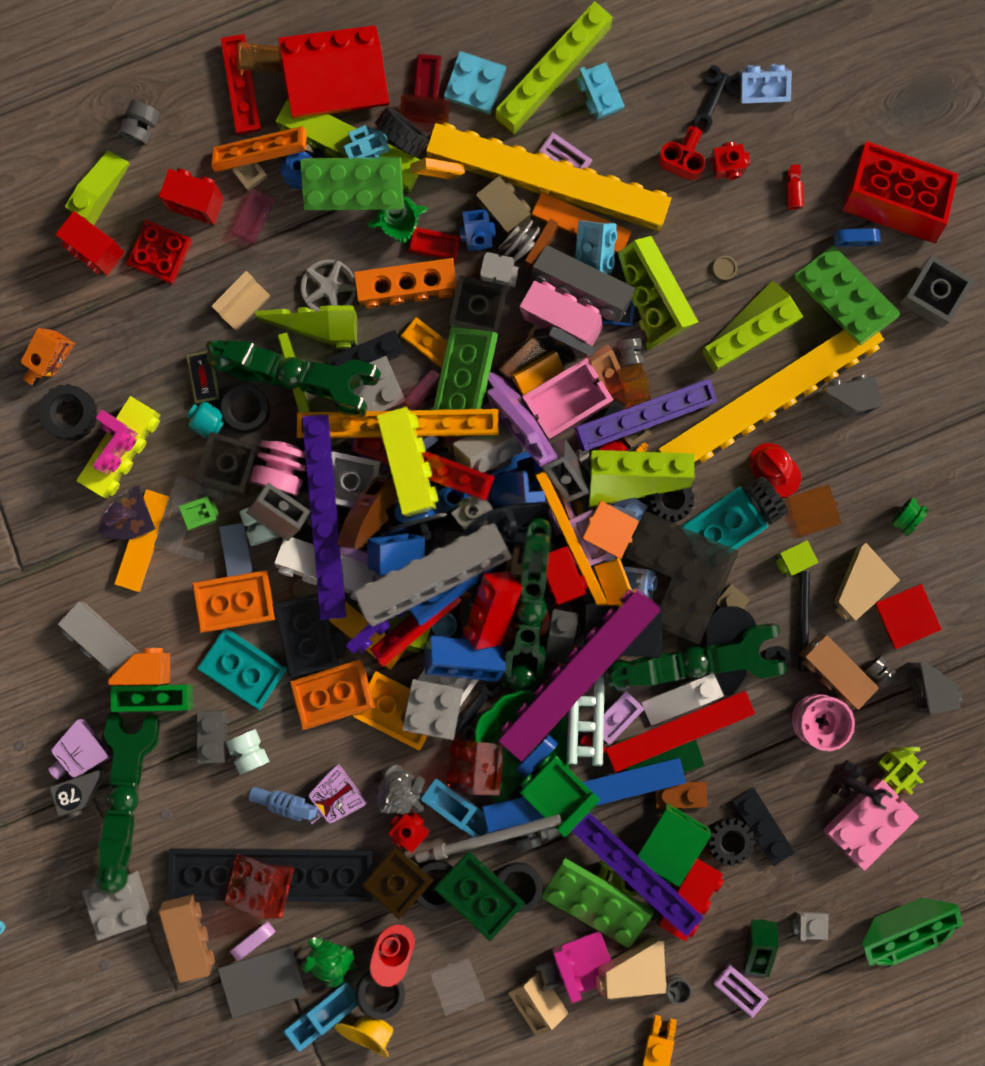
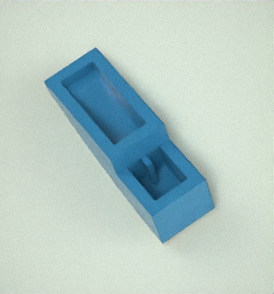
M438 779L434 780L421 798L423 802L472 837L492 833L488 832L484 811Z
M347 981L282 1030L296 1052L302 1051L317 1037L322 1036L357 1007L355 992Z

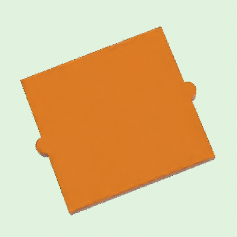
M599 501L593 516L588 518L589 524L582 539L621 559L628 543L632 542L631 537L639 521L605 502Z

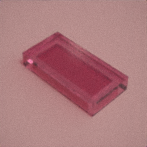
M251 189L234 226L232 235L256 244L275 199Z
M434 370L430 371L408 395L401 409L407 407L409 410H415L433 389L440 374Z

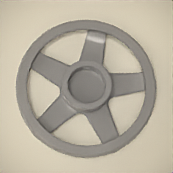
M338 260L316 262L306 270L301 283L302 296L307 305L315 311H320V308L313 305L312 302L323 296L328 299L330 306H338L336 296L338 292H352L347 303L343 305L350 306L357 290L353 272ZM323 265H333L327 277H323L314 270ZM340 267L349 274L352 284L337 281ZM308 277H311L319 287L307 296L306 282Z

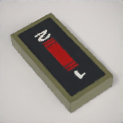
M207 351L186 355L195 404L221 400L216 371L207 361Z

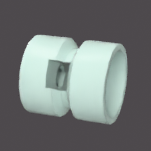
M249 507L239 512L243 525L249 528L246 534L250 546L266 543L280 537L246 514Z
M256 729L225 742L230 754L236 756L234 764L239 775L270 762L265 750L259 748L261 741Z

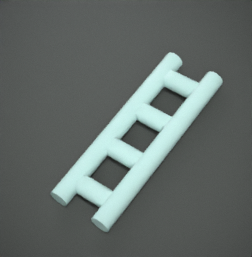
M604 673L594 682V697L581 696L568 711L567 764L569 765L577 764V756L593 757V766L603 765ZM579 706L594 707L593 722L578 721ZM578 731L593 732V747L578 746Z

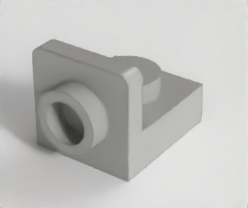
M796 912V919H792V933L796 934V938L799 941H806V939L828 940V913Z

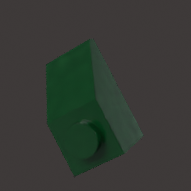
M764 919L751 920L747 933L744 975L770 977L779 949L777 922Z

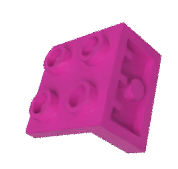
M101 410L96 419L102 422L100 427L114 437L93 467L101 472L110 474L111 471L115 472L121 465L122 460L120 458L125 451H130L137 442L136 436L138 433L114 416Z
M596 931L553 948L555 959L572 1003L582 999L581 993L597 988L596 977L599 976L598 968L611 961L601 932Z

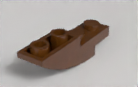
M392 474L387 478L375 477L359 495L340 531L337 541L339 547L357 550L365 544V541L372 534L379 531L381 526L389 519L385 510L392 507L393 503L398 499Z

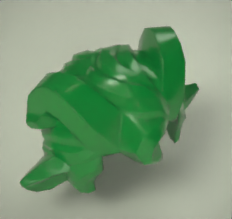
M403 197V209L376 210L375 218L368 223V227H379L389 237H393L399 243H405L416 229L419 216L427 212L428 208L426 206H417L409 197Z
M311 938L308 940L307 943L312 949L301 965V969L305 973L311 970V973L316 978L323 980L327 987L335 988L344 981L343 976L348 970L355 971L357 965L354 962L353 951L348 947L346 948L345 945H336L326 939L322 941V938Z

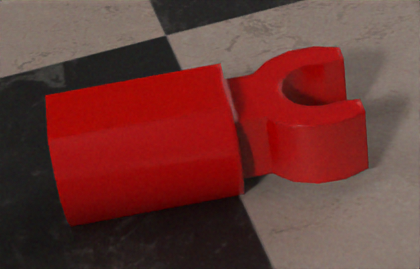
M801 164L790 165V168H788L789 182L786 184L787 210H800L804 207L803 182H800Z

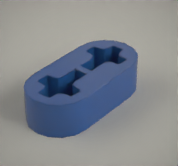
M837 230L833 232V243L836 247L879 245L881 243L880 230Z
M548 734L517 765L515 770L523 778H526L554 750L558 743Z

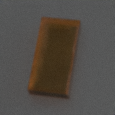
M240 42L237 44L239 70L282 74L278 46Z

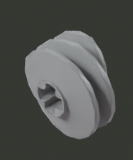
M532 220L527 221L520 227L517 226L498 247L501 249L511 243L504 256H509L518 250L513 258L514 263L535 245L533 240L540 228L536 227L527 233L533 223Z

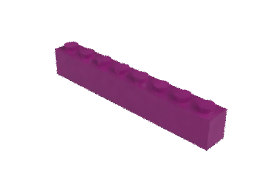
M638 587L633 591L628 589L621 596L619 601L622 603L617 609L610 608L602 617L604 623L598 629L594 626L585 636L587 642L581 648L577 645L567 656L570 660L564 666L559 664L550 676L553 679L547 685L542 683L533 693L536 697L530 704L525 702L516 712L519 716L513 722L508 720L499 732L502 734L500 735L499 742L520 761L525 759L660 612V607Z

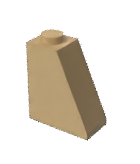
M867 543L860 544L856 548L833 602L838 607L836 612L845 621L847 619L856 621L900 581Z
M657 937L646 939L598 968L599 976L596 977V987L598 992L607 999L666 993L664 941Z

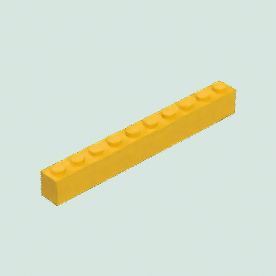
M435 123L426 150L427 158L464 164L466 171L494 180L500 176L503 181L508 180L513 186L539 194L544 192L564 202L658 232L662 229L671 201V197H668L663 191L653 190L652 192L643 189L644 187L638 183L620 182L618 177L612 175L601 176L596 174L595 170L586 167L579 169L573 167L572 163L565 160L557 162L551 160L548 155L543 153L532 154L526 152L525 148L518 145H513L512 147L503 145V142L496 138H489V140L481 138L478 133L470 130L462 132L456 130L455 126L448 123H442V125Z
M843 330L659 448L657 452L694 454V462L698 460L701 463L707 461L714 456L712 451L719 446L724 450L735 442L733 437L740 433L744 437L756 429L754 424L762 420L763 423H766L775 417V410L780 407L786 410L797 403L795 398L803 393L806 397L817 390V383L822 380L828 383L839 375L837 371L842 367L848 370L859 363L857 359L859 356L865 353L868 357L880 349L878 344L884 338L878 332L859 346Z

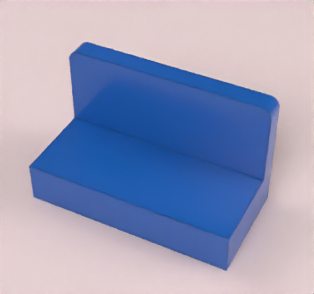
M527 472L494 476L491 485L493 506L545 501L544 491L529 492Z

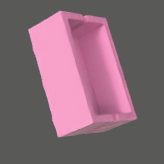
M534 280L520 305L525 321L533 325L537 324L541 328L554 326L591 346L594 345L603 329L602 318L598 309L589 304L583 306L577 303V299L568 293L562 295L555 291V287L544 281L539 283Z
M587 357L522 397L534 419L539 418L537 424L548 442L600 412L613 402V398L602 381L598 382L596 387L593 383L597 382L599 376Z
M876 777L868 786L875 790L884 788L893 795L892 798L885 796L881 800V804L887 807L886 810H881L874 806L871 798L859 793L822 830L838 847L843 849L842 851L857 867L864 871L919 817L903 800L898 799L899 796L884 780Z

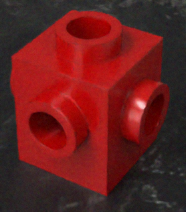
M727 142L722 144L721 147L714 148L710 155L714 179H739L741 175H744L747 166L750 165L749 153L744 151L743 144Z
M409 812L408 814L404 813L401 815L397 813L389 823L392 828L388 834L392 836L390 840L397 847L402 848L404 846L409 852L413 853L429 834V829L423 824L424 819L419 814ZM404 828H409L411 831L406 832Z

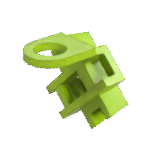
M920 747L890 748L876 764L885 773L881 779L896 794L902 790L905 794L912 795L914 793L912 791L913 787L924 782L916 773L926 762L924 760L919 761L913 755L915 752H920Z

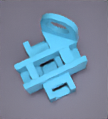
M366 125L348 132L352 143L343 147V152L347 154L348 158L379 157V155L391 150L387 144V136L381 130L378 131Z

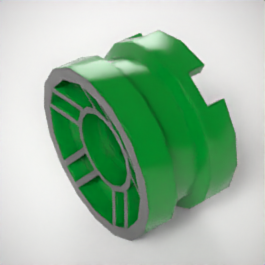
M913 497L909 498L902 505L890 523L894 528H900L902 530L901 533L906 537L916 530L915 527L924 520L927 515L925 511H929L926 506L917 504L918 500Z

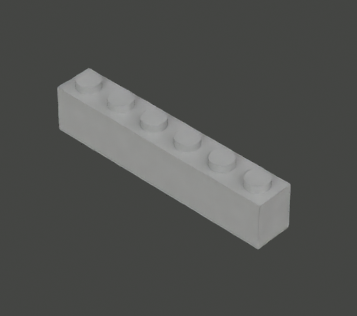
M494 523L484 525L475 533L467 537L457 538L453 544L435 549L430 555L420 560H413L406 567L398 571H391L384 578L376 582L366 583L360 590L355 592V595L365 618L372 626H375L511 559V555Z

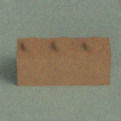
M819 633L799 653L801 658L804 659L802 662L803 666L811 673L816 672L821 677L820 683L829 691L833 689L839 695L837 699L844 702L848 707L859 710L879 689L825 634Z
M193 895L163 902L159 913L179 983L209 976L212 965H215L213 951L207 948L208 933L206 927L201 926L199 918L202 917L199 903H195Z

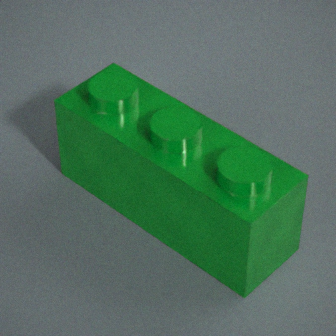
M193 684L111 686V712L193 710Z

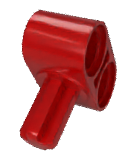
M689 127L682 144L676 142L665 143L658 157L661 168L686 180L698 179L705 167V158L702 154L695 151L702 131L697 127ZM672 152L675 154L676 159L668 160L664 154ZM694 162L698 165L699 169L690 170L687 163Z

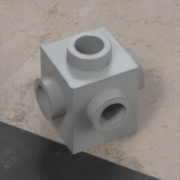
M474 496L472 498L467 497L459 503V508L453 511L452 515L465 532L467 526L475 518L487 511L493 510L487 500H480Z

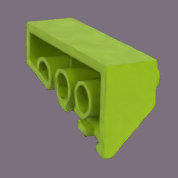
M652 236L634 240L618 252L627 284L635 288L632 301L639 310L641 317L639 323L641 330H645L648 342L645 343L648 351L682 334L698 323L695 314Z
M772 280L701 353L715 373L797 324L803 318V315L791 296Z
M592 450L590 458L589 508L597 507L599 501L612 504L635 497L637 499L649 494H661L690 488L694 480V454Z

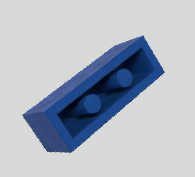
M444 635L431 636L424 646L425 675L498 682L506 671L504 643L500 646L475 650L466 637L456 639L447 638Z

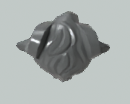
M388 765L382 772L383 780L381 783H374V790L378 793L376 797L377 805L379 806L378 810L386 814L394 812L408 814L410 811L413 813L423 811L424 807L419 803L425 779L421 776L416 779L414 775L404 771L399 765Z

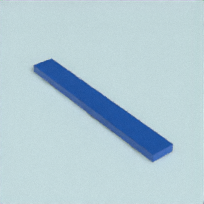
M676 758L583 781V783L601 799L596 804L600 805L684 784L686 780L681 760ZM524 796L483 806L488 832L545 818Z

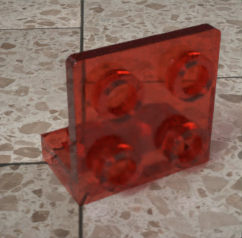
M454 738L449 749L448 787L474 795H499L504 745L501 743L474 742Z
M238 854L235 859L225 904L262 919L282 918L294 868L287 865H270Z

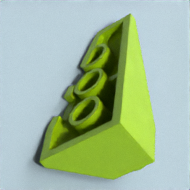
M320 306V311L301 307L295 310V313H290V310L287 309L255 311L256 318L261 322L330 345H336L337 349H350L351 345H357V314L353 306Z

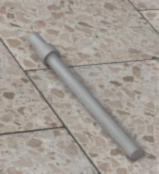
M558 814L448 845L442 843L433 846V849L416 853L415 858L417 863L433 859L437 861L443 860L451 854L561 825V817Z

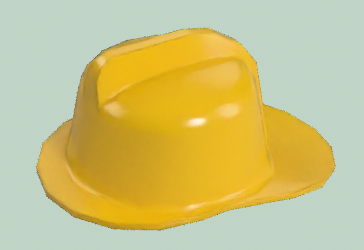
M365 1016L360 1018L352 1027L341 1023L335 1024L334 1028L348 1040L369 1048L379 1056L388 1057L385 1048L393 1034V1028L385 1021Z

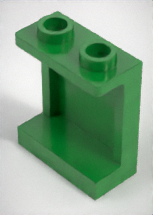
M548 755L538 765L540 770L533 777L529 774L520 783L522 789L519 792L545 818L559 814L562 824L554 827L566 837L601 799L556 755L552 758Z
M666 803L656 825L641 849H638L635 854L654 872L659 874L667 884L672 885L674 883L680 886L711 837V830Z

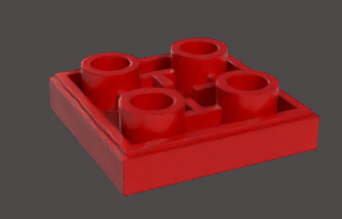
M146 220L126 264L131 268L173 285L193 240Z
M922 584L913 586L874 604L893 649H898L942 630Z

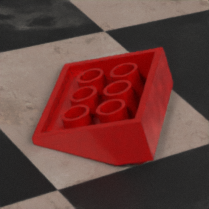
M376 25L278 37V56L292 119L389 106L382 50Z
M866 141L851 180L842 211L936 244L948 224L958 173Z

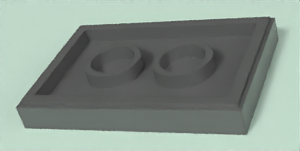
M292 944L218 968L232 1018L307 994Z

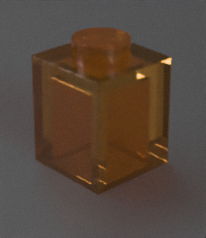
M641 363L617 370L621 394L627 407L651 399L648 377Z

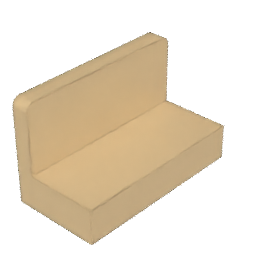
M245 271L212 305V308L234 330H239L255 311L270 298V295Z
M540 972L535 973L526 983L518 985L508 992L535 1036L553 1030L568 1015V1011L553 989L544 992V983Z

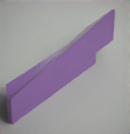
M490 372L486 387L489 409L499 410V421L540 467L556 459L555 451L511 380Z

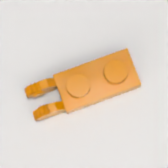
M654 1016L651 1032L648 1033L642 1066H670L676 1019L670 1018L667 1025V1034L664 1037L658 1035L661 1026V1016Z

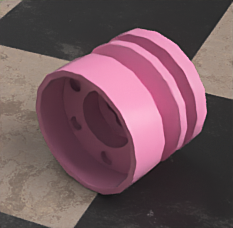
M262 440L259 447L270 452L269 454L258 452L256 457L265 461L266 466H253L249 482L264 487L269 482L283 493L299 497L304 480L294 474L295 471L307 472V467L298 463L299 460L306 462V453L299 447L288 443Z
M814 693L803 697L793 709L791 719L793 730L799 739L819 750L833 751L839 749L849 742L854 733L855 721L852 711L844 702L825 694ZM822 718L824 721L823 723H816L815 719Z

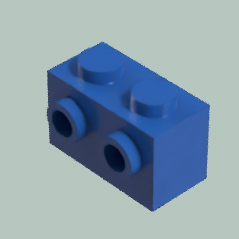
M413 532L368 539V569L376 572L381 577H384L391 571H398L406 567L413 560H420L425 557V538Z

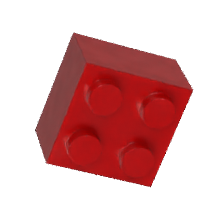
M177 168V171L168 169L158 196L169 211L215 226L224 201V197L215 181L204 176L198 179L191 176L192 174L184 169Z
M75 211L72 212L56 233L62 240L60 245L76 259L80 258L96 274L101 271L108 276L125 254L112 238Z
M568 546L549 553L545 587L548 595L553 594L555 597L553 602L554 608L580 599L587 594L585 591L588 588L587 581L583 574L579 575L576 568L578 563L572 551H569Z

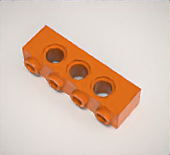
M453 258L354 272L358 301L360 306H365L366 309L377 308L380 306V303L389 302L390 305H400L404 303V300L414 299L415 302L428 300L430 296L438 295L439 298H449L453 296V293H458ZM429 276H434L438 279L437 284L434 286H427L424 281ZM404 280H411L414 283L412 288L408 290L402 289L400 284ZM385 283L389 286V289L385 293H378L376 291L378 284Z

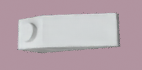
M709 672L701 678H695L647 699L641 702L652 726L705 705L724 695L715 675Z

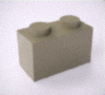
M498 176L476 194V202L482 209H487L490 219L507 237L517 226L520 227L530 220L529 212L531 209L523 199L519 200L514 195L515 189L508 180L503 181Z

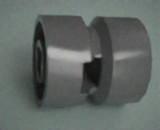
M131 100L126 111L128 118L122 120L117 133L132 143L147 147L153 134L150 129L156 127L161 114L145 103Z

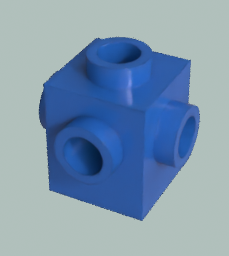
M306 152L287 155V159L282 161L281 175H283L286 184L291 188L302 189L301 169L295 170V167L301 168L300 160L302 158H312Z
M487 209L462 212L464 226L460 227L461 241H466L468 251H481L492 247L491 238L496 237L494 222H489Z

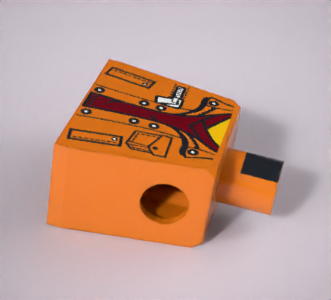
M37 328L21 360V363L29 368L23 380L33 386H37L42 376L53 377L75 343L55 330Z

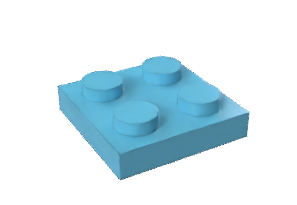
M460 51L444 95V100L491 115L506 72V66Z

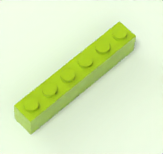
M594 1L496 108V119L511 133L515 134L611 29L613 17Z
M288 99L276 120L280 131L304 126L307 131L306 145L313 147V149L316 147L324 151L323 154L328 158H348L347 154L343 152V147L352 143L348 132L357 129L329 114L292 119ZM389 145L391 150L379 155V157H401L403 191L410 193L419 176L418 174L411 173L410 164L420 159Z

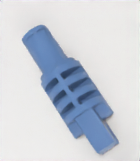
M253 787L249 794V801L267 806L272 813H277L297 821H301L302 818L310 820L316 817L317 807L305 803L304 798L280 790L270 792L259 787Z

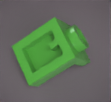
M208 496L178 507L187 531L207 524H215L217 520V507L214 502L209 501Z

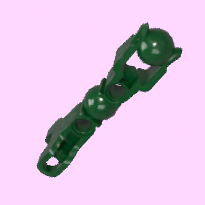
M214 340L207 341L206 348L208 349L207 361L213 369L227 372L250 383L253 381L275 385L280 383L288 389L300 387V390L332 400L341 414L353 417H364L368 409L365 400L361 396L354 394V390L362 385L375 386L381 377V372L375 365L360 360H350L340 366H332L307 360L303 362L297 357H287L284 359L282 354L256 347L251 342Z
M541 518L531 520L527 527L521 583L522 590L515 606V614L518 618L515 639H511L507 644L506 671L503 675L502 685L503 688L510 685L516 692L522 690L532 691L543 683L546 646L540 642L539 635L541 621L547 612V606L543 598L549 558L551 525L548 521ZM536 527H541L544 529L545 535L532 534V531ZM529 583H536L539 587L530 588L527 585ZM531 630L534 633L528 635L523 633L522 631ZM520 651L525 654L532 652V655L538 658L537 669L533 664L525 661L517 662L512 666L513 655H518Z
M768 623L750 626L737 641L707 646L705 649L690 647L682 654L680 651L663 653L661 657H640L632 661L617 659L604 671V679L611 689L624 691L631 686H651L685 679V675L690 678H701L708 672L714 674L745 669L755 677L763 679L782 675L787 669L782 661L765 660L760 655V647L763 642L776 638L780 633L778 624Z
M110 712L106 719L104 737L114 750L110 781L112 789L109 790L106 797L108 810H106L102 835L99 840V868L95 874V884L98 890L104 894H117L126 886L128 881L127 866L132 853L135 819L133 812L139 803L137 791L141 781L144 758L159 743L160 719L158 715H147L142 729L136 734L130 735L124 733V721L118 712Z

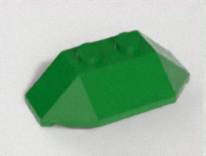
M921 897L875 917L862 943L868 964L894 966L940 946L952 936L956 929L963 926L959 907L954 903Z

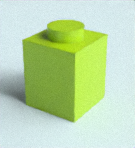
M808 540L776 554L778 558L776 560L777 567L787 577L819 563Z

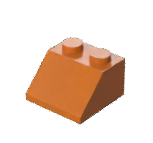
M142 648V653H134L109 679V685L170 683V653H163V648Z

